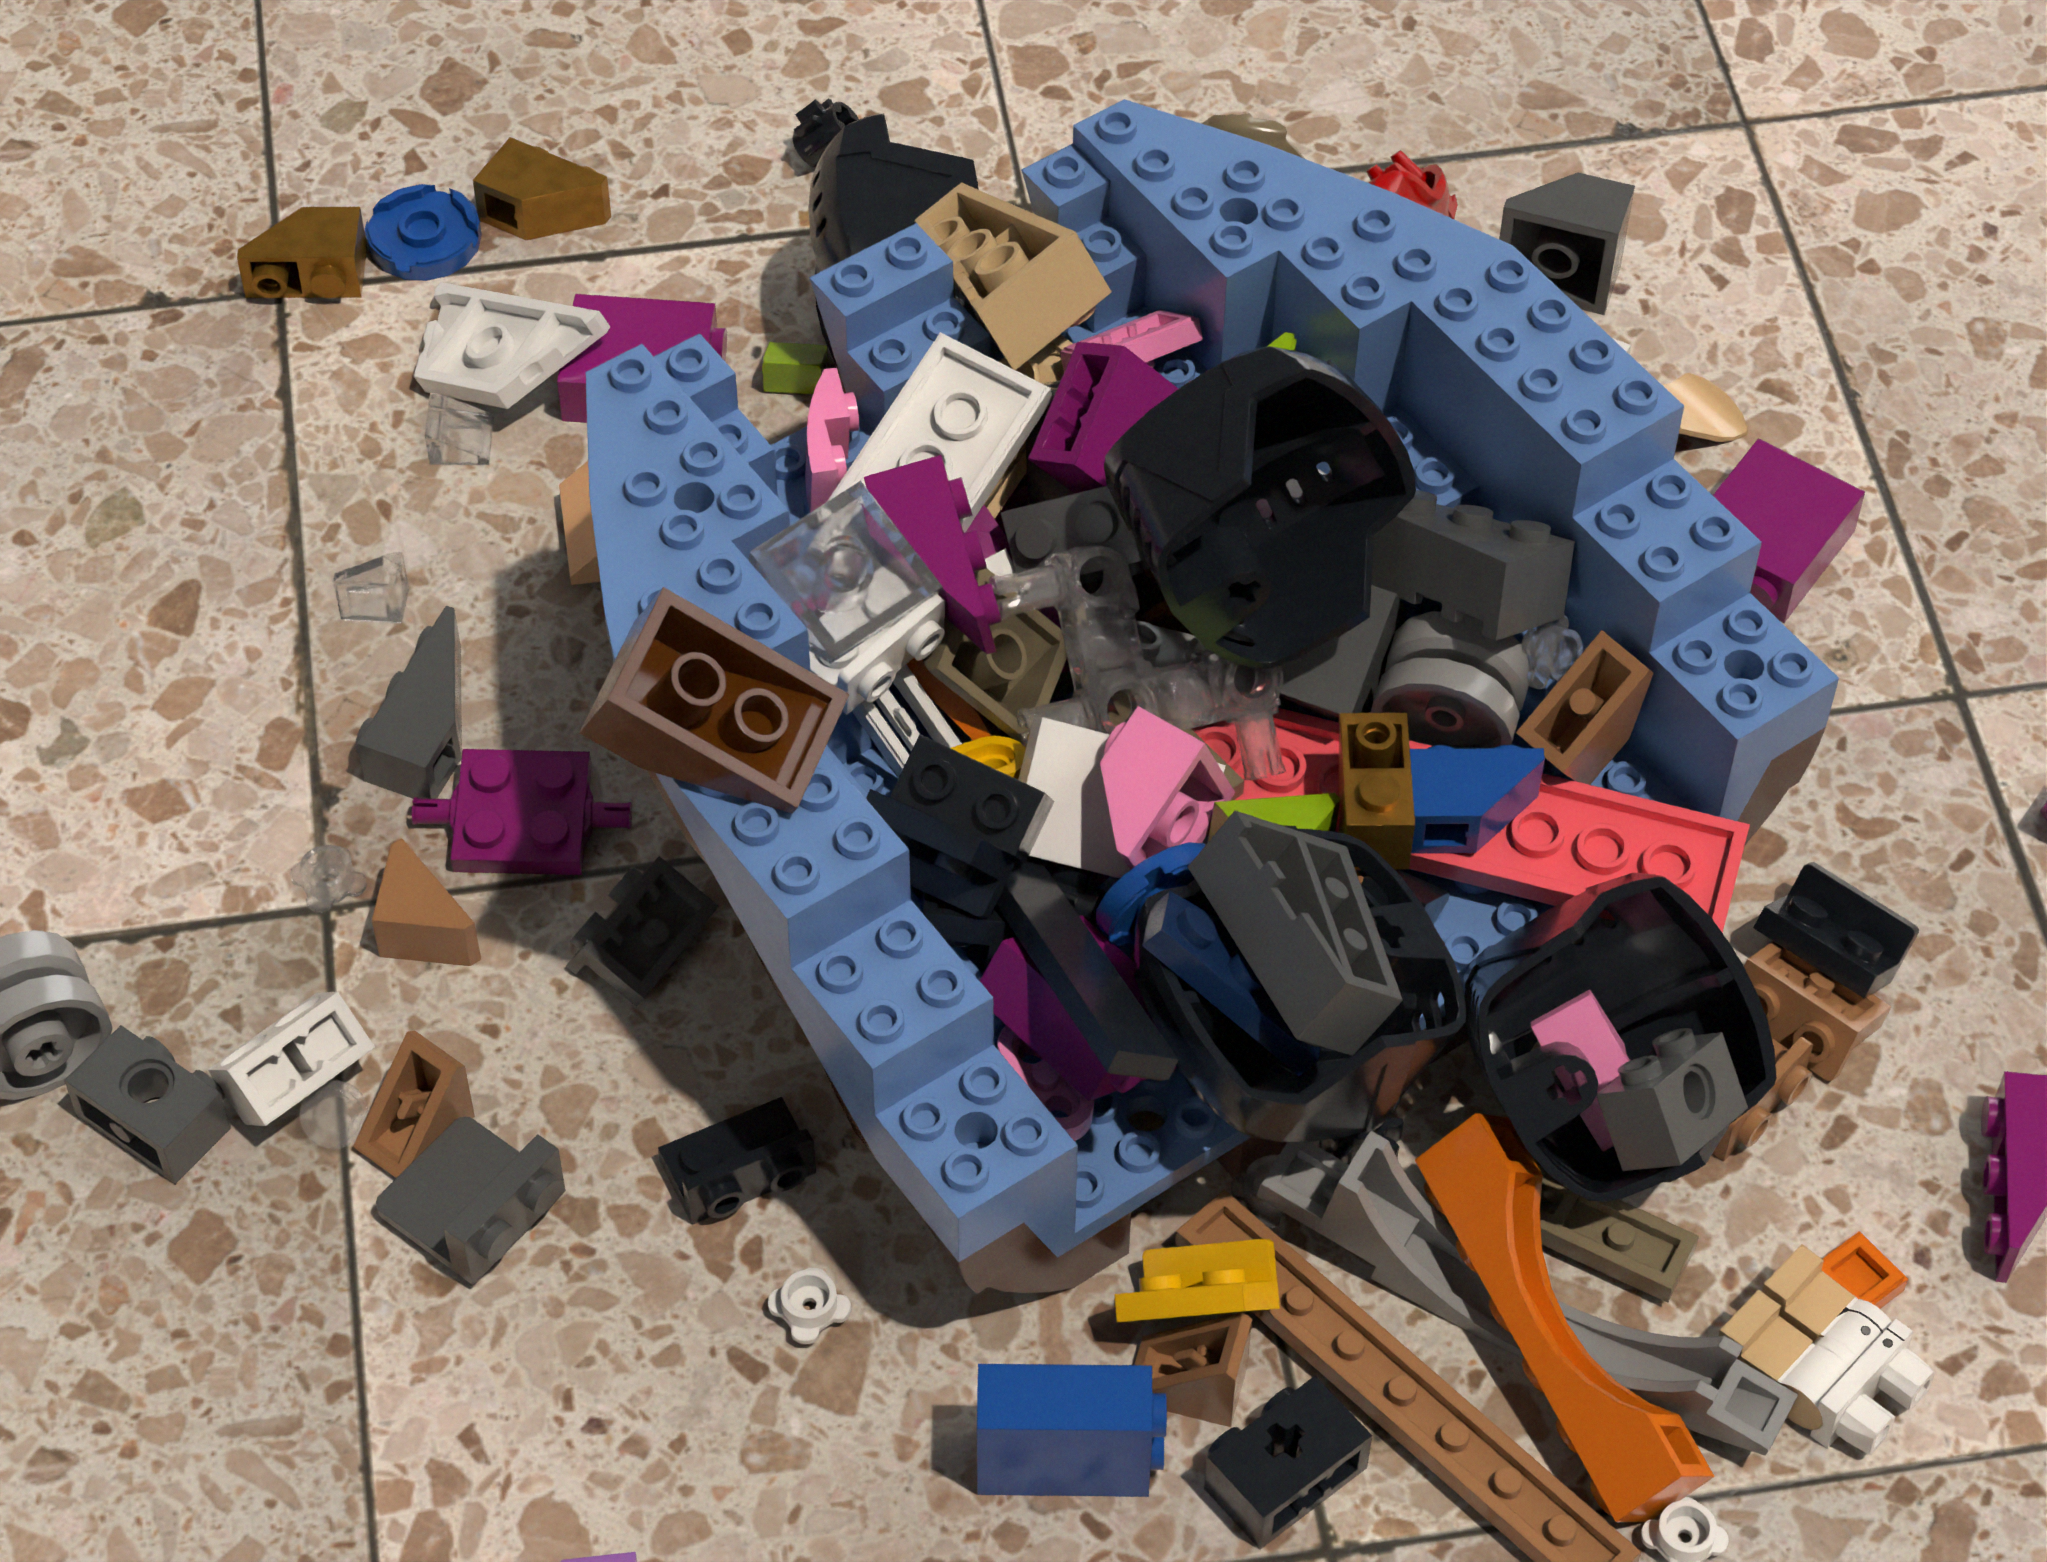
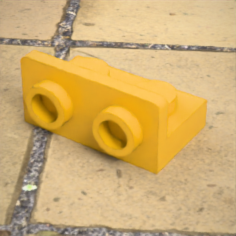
M1254 1239L1145 1250L1142 1255L1144 1277L1139 1278L1140 1292L1114 1294L1117 1322L1280 1309L1274 1243L1271 1239Z

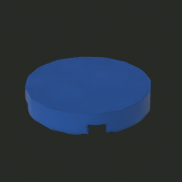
M427 184L401 188L380 199L373 208V216L369 222H366L365 226L366 241L372 260L384 272L404 280L428 281L451 275L466 266L478 252L482 236L480 220L475 205L461 192L450 188L449 193L436 191L435 185Z
M1188 842L1167 848L1139 863L1124 874L1106 892L1096 909V924L1111 944H1114L1119 949L1134 948L1137 913L1146 899L1165 889L1185 886L1192 882L1195 878L1188 866L1205 847V843Z

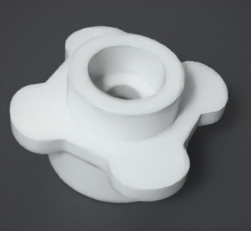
M807 1268L792 1274L786 1279L782 1289L774 1290L768 1298L770 1313L773 1316L782 1317L792 1328L791 1335L793 1340L800 1344L816 1342L820 1331L833 1322L842 1323L846 1321L851 1314L849 1298L845 1295L837 1294L836 1286L824 1270L819 1268ZM806 1302H814L816 1307L812 1310H806L803 1305Z
M1689 1497L1668 1505L1661 1513L1659 1520L1651 1519L1646 1521L1641 1530L1643 1544L1649 1549H1657L1668 1562H1703L1711 1555H1722L1726 1551L1729 1542L1727 1532L1722 1527L1717 1526L1713 1514L1705 1506ZM1680 1533H1687L1690 1535L1691 1541L1684 1543L1679 1540L1678 1535Z

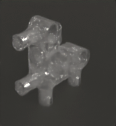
M1076 546L1067 551L1052 554L1051 558L1045 560V566L1004 576H991L989 578L994 594L1003 595L1018 591L1016 596L996 600L1001 619L1054 606L1058 610L1073 681L1074 692L1071 699L1017 710V723L1019 727L1031 728L1034 716L1110 735L1116 726L1110 721L1107 714V705L1115 692L1123 690L1131 702V711L1124 722L1129 720L1137 706L1182 731L1226 720L1227 723H1234L1244 771L1242 773L1244 780L1267 778V773L1275 776L1286 772L1285 765L1282 762L1273 715L1279 712L1278 706L1281 705L1279 698L1283 687V671L1281 666L1268 669L1254 668L1255 683L1253 688L1243 696L1237 691L1234 684V674L1240 664L1228 661L1210 650L1192 653L1190 661L1161 668L1152 666L1150 661L1144 660L1135 613L1140 609L1136 588L1126 560L1118 551L1107 546ZM1094 558L1102 567L1103 582L1101 587L1090 595L1082 588L1080 570L1088 559ZM1030 731L1020 733L1022 744L1025 747L1027 746Z

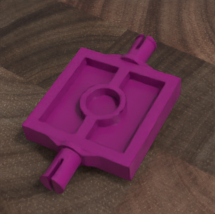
M463 749L459 783L453 791L451 799L414 797L412 801L413 825H451L453 832L451 851L453 872L582 875L584 848L592 835L593 827L631 829L632 802H594L590 789L592 770L590 751Z

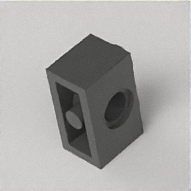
M122 1025L64 1080L77 1117L173 1184H176L231 1129L223 1103L225 1099L224 1091L212 1077L201 1070H195L193 1073H190L175 1062L170 1051L157 1039L146 1036L142 1040ZM161 1097L154 1102L144 1103L151 1098Z
M1681 1028L1664 1033L1652 1041L1654 1048L1646 1055L1621 1065L1618 1068L1619 1076L1597 1093L1596 1096L1622 1171L1680 1166L1748 1109L1722 1032L1694 1035L1692 1029Z

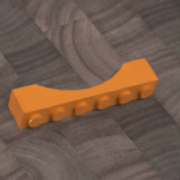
M1475 1113L1418 1156L1415 1162L1426 1180L1424 1182L1426 1196L1431 1204L1447 1217L1458 1237L1456 1248L1461 1259L1472 1271L1478 1273L1491 1297L1489 1299V1308L1492 1315L1502 1328L1512 1334L1524 1356L1522 1367L1527 1378L1539 1391L1545 1394L1557 1415L1556 1428L1559 1436L1571 1451L1579 1455L1592 1478L1590 1489L1598 1505L1608 1515L1612 1516L1615 1522H1646L1660 1515L1671 1503L1682 1500L1714 1478L1713 1472L1681 1416L1647 1402L1619 1384L1588 1354L1568 1325L1552 1290L1542 1251L1540 1200L1543 1175L1530 1152L1525 1148L1510 1119Z

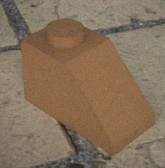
M1601 630L1516 733L1533 748H1544L1545 758L1562 773L1577 782L1591 785L1630 738L1653 672Z

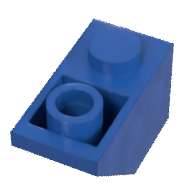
M1437 745L1426 749H1410L1415 816L1411 853H1477L1538 797L1545 761L1544 748H1521L1515 745H1501L1495 748L1455 749L1450 746Z

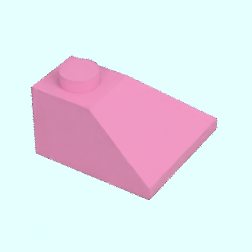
M1137 706L1127 722H1122L1115 727L1107 739L1104 757L1100 761L1116 849L1129 869H1133L1145 859L1167 848L1188 842L1202 843L1210 831L1214 802L1230 801L1235 794L1234 789L1206 744Z

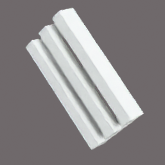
M904 665L896 672L893 683L934 741L949 748L962 744L909 667ZM888 689L875 701L907 747L912 751L920 733L917 731L916 725L904 708H901ZM864 700L852 712L899 778L909 754L873 702Z

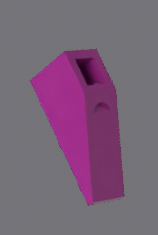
M941 455L865 476L864 481L876 527L890 568L925 599L933 592H936L945 600V617L986 654L997 652L990 625L1001 623L1002 619L992 584L988 583L978 586L975 572L987 569L977 530L964 533L960 519L973 516L962 477L952 480L948 479Z
M2004 1071L1995 1097H1985L1981 1115L1982 1136L1992 1137V1154H1987L1985 1158L1982 1187L1984 1195L1994 1196V1213H1988L1985 1223L1984 1251L1985 1254L1995 1255L1996 1282L2002 1283L2008 1281L2047 1218V1075Z

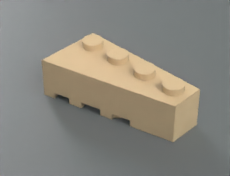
M960 183L914 220L953 261L954 284L1014 370H1017L1068 327H1074L1086 321L1094 313L1096 305L1112 292L1075 231L964 183Z

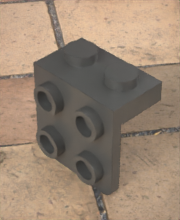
M1107 485L1000 512L1020 590L1043 584L1046 596L1081 588L1086 583L1104 578L1106 582L1143 573L1145 569L1150 568L1133 531L1128 530Z
M460 1117L438 1136L377 1197L376 1207L378 1214L398 1231L474 1285L566 1191L559 1149L537 1134L519 1152L473 1118Z

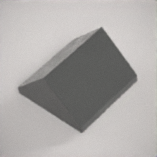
M1372 585L1370 618L1340 637L1332 638L1296 660L1278 667L1262 669L1256 686L1338 723L1340 713H1370L1381 676L1385 673L1386 662L1395 632L1404 623L1408 610L1396 593Z

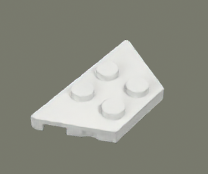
M440 282L434 293L435 299L441 305L438 320L427 322L423 337L425 347L418 357L414 378L427 393L508 409L605 335L610 329V325L600 311Z

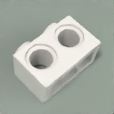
M339 992L315 993L208 1069V1072L222 1088L226 1098L245 1125L267 1126L367 1054L375 1046Z

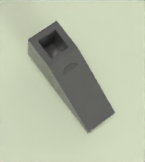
M445 606L433 626H427L421 632L411 661L403 672L398 671L392 677L387 688L384 703L374 718L369 717L363 722L356 738L355 748L360 756L365 782L412 799L414 797L437 799L462 759L461 643L455 609L449 606Z

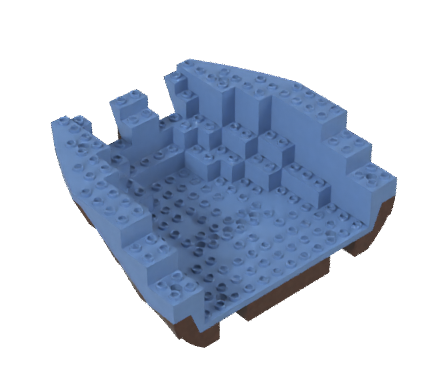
M1125 99L1074 124L1072 144L1021 169L1033 213L1075 231L1112 291L1096 305L1094 313L1086 321L1077 326L1068 327L1061 333L1073 344L1158 310L1199 318L1203 340L1154 359L1155 366L1153 369L1179 389L1216 365L1242 352L1267 347L1283 333L1295 334L1294 338L1297 339L1296 351L1308 353L1325 361L1331 360L1349 375L1381 409L1408 451L1414 470L1416 490L1436 495V504L1451 508L1458 505H1475L1488 508L1494 512L1493 519L1510 524L1516 520L1541 522L1551 527L1550 535L1575 541L1564 618L1513 635L1528 651L1534 669L1522 710L1519 712L1520 716L1512 745L1521 748H1533L1516 732L1599 632L1603 630L1653 672V676L1630 738L1591 785L1750 824L1745 845L1774 811L1788 789L1799 783L1808 768L1825 731L1839 677L1750 593L1762 542L1674 459L1684 405L1511 244L1391 191L1270 145ZM917 223L809 277L840 372L843 392H853L858 406L859 430L849 432L848 459H845L847 471L940 332L998 362L1004 358L988 332L954 298L953 261ZM700 333L656 356H653L643 344H640L587 371L586 404L589 497L606 629L613 661L615 662L634 621L659 591L665 587L811 672L808 629L793 613L792 609L818 589L825 591L832 606H842L845 600L852 598L867 584L804 552L800 543L818 514L810 515L806 494L807 426L770 445L738 409L736 373ZM1321 462L1317 465V469L1326 474L1329 473L1328 463ZM1069 591L1056 594L1057 600L1073 623L1076 613L1063 598ZM1400 598L1408 610L1404 623L1410 617L1431 611L1441 612L1442 603L1422 598V604H1412ZM1222 636L1223 638L1227 639L1228 641H1231V642H1234V643H1237V644H1238V641H1239V640H1235V639H1232V638H1229V637H1226V636ZM892 683L889 691L901 708H904L915 723L917 731L921 735L933 740L898 688ZM1089 684L1050 701L1052 708L1057 706L1065 707L1073 717L1076 725L1085 728L1093 708L1090 704L1092 686ZM932 700L962 744L972 741ZM873 701L875 707L878 709L882 717L885 719L887 724L890 726L894 734L897 736L901 744L904 746V748L910 755V749L907 747V745L900 737L896 729L893 727L889 719L881 710L877 702ZM1270 705L1330 720L1299 705ZM843 711L841 712L803 798L793 813L647 771L686 840L715 876L739 918L778 996L794 1014L818 1056L854 1132L915 1209L966 1284L976 1294L988 1287L1003 1292L1017 1293L1051 1292L1075 1288L1129 1254L1131 1212L1215 1159L1218 1160L1239 1185L1274 1163L1286 1146L1287 1142L1250 1137L1230 1126L1192 1091L1178 1068L1172 1072L1169 1080L1146 1079L1138 1082L1125 1093H1120L1117 1090L1094 1099L1093 1118L1089 1130L1077 1141L1070 1137L1055 1119L1068 1117V1115L1059 1110L1050 1112L998 1050V1038L1006 1024L993 1013V996L980 982L984 974V945L971 944L967 947H951L921 912L922 891L910 886L909 849L866 799L870 789L890 797L898 776L852 711L847 715ZM1545 758L1542 773L1573 780ZM1040 859L1048 872L1054 873V865L1050 861ZM1399 869L1450 892L1449 900L1434 926L1453 958L1461 983L1471 962L1485 948L1495 945L1513 931L1555 907L1411 869ZM1357 870L1363 877L1367 876L1362 870ZM1111 877L1096 888L1104 890L1106 894L1120 878ZM1120 949L1131 959L1133 949ZM1550 956L1541 962L1548 961ZM1440 992L1438 1005L1442 1026H1446V1010L1444 999ZM1421 1014L1419 1022L1421 1031L1427 1030L1423 1014ZM1464 1025L1431 1063L1469 1040ZM1028 1055L1021 1058L1024 1062L1029 1064H1035L1039 1061H1042L1040 1058L1033 1055ZM1151 1111L1161 1116L1165 1123L1157 1130L1142 1131L1131 1126L1128 1119L1137 1112Z

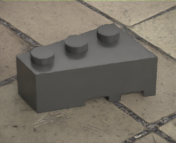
M1416 490L1415 496L1403 510L1374 535L1373 586L1396 593L1399 598L1412 604H1422V598L1442 603L1441 617L1454 623L1462 622L1464 613L1483 621L1482 635L1494 641L1564 618L1575 541L1550 535L1551 527L1547 524L1529 520L1512 521L1511 524L1493 519L1494 512L1488 508L1475 505H1458L1451 508L1436 504V495Z
M1234 811L1188 868L1294 1037L1311 1046L1325 1047L1353 1056L1403 999L1347 846Z

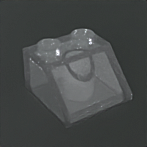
M861 480L750 551L748 561L808 629L809 651L830 664L941 592L943 587Z

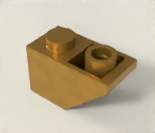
M511 137L473 179L479 220L524 240L603 225L612 217L607 176L598 173L590 167L580 166L553 155L541 147L531 146Z
M301 207L239 248L237 261L245 298H361L367 254V242L360 207Z
M1340 713L1339 797L1341 802L1338 813L1339 833L1351 835L1365 842L1379 853L1394 870L1409 869L1415 829L1407 713Z

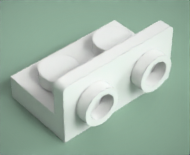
M886 568L808 634L811 672L850 694L842 710L846 715L864 700L867 702L877 700L892 685L896 672L913 658L918 661L926 658L939 645L945 633V600L936 592H933L923 600Z

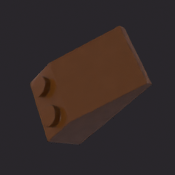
M663 587L634 621L579 734L641 769L793 813L803 798L850 694Z

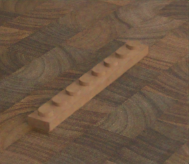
M1225 1189L1176 1230L1175 1245L1177 1247L1271 1239L1275 1249L1280 1309L1251 1312L1534 1562H1639L1641 1551Z

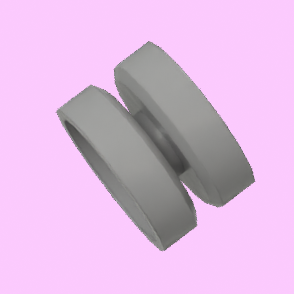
M1431 611L1410 617L1396 630L1388 654L1385 673L1381 676L1371 713H1407L1409 740L1431 746L1445 745L1455 749H1473L1512 745L1520 716L1519 712L1522 710L1534 668L1528 651L1513 635L1494 641L1482 635L1483 621L1463 614V621L1454 623L1441 617V612Z
M31 930L0 937V1099L18 1100L43 1095L65 1085L64 1080L111 1035L113 1029L108 1012L95 987L90 985L85 967L73 944L57 933Z

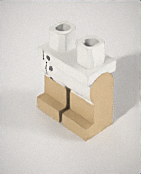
M1801 1244L1764 1283L1762 1292L1758 1289L1720 1329L1718 1336L1725 1335L1743 1346L1737 1358L1738 1360L1798 1394L1787 1418L1803 1428L1812 1430L1810 1435L1812 1438L1828 1449L1840 1436L1846 1442L1871 1455L1886 1439L1896 1417L1872 1399L1882 1390L1910 1410L1916 1406L1930 1389L1935 1372L1908 1349L1913 1334L1910 1328L1897 1319L1892 1322L1877 1306L1868 1301L1858 1299L1822 1271L1824 1260Z

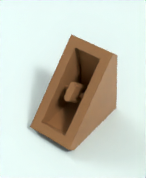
M402 838L391 844L372 917L379 956L472 966L480 961V949L473 920Z
M415 1030L407 1031L353 1147L397 1178L456 1119L465 1116L475 1117L465 1066Z
M1244 1312L1142 1336L1134 1365H1152V1393H1166L1167 1412L1231 1427L1248 1366L1252 1318Z

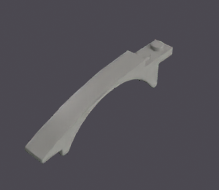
M1370 1131L1350 1164L1343 1162L1311 1142H1287L1262 1182L1257 1193L1258 1198L1376 1266L1371 1279L1473 1335L1524 1358L1512 1334L1502 1328L1492 1315L1489 1308V1299L1491 1297L1478 1273L1472 1271L1461 1259L1456 1248L1458 1237L1453 1228L1436 1213L1412 1184L1398 1162L1387 1139ZM1558 1301L1568 1325L1588 1354L1619 1384L1647 1402L1679 1414L1686 1427L1690 1430L1765 1456L1769 1452L1798 1394L1738 1360L1737 1358L1743 1348L1742 1345L1725 1335L1714 1337H1678L1633 1329L1603 1320Z

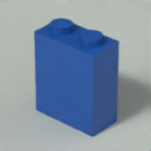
M978 1364L977 1495L1149 1497L1150 1470H1164V1437H1166L1167 1397L1166 1393H1152V1365Z

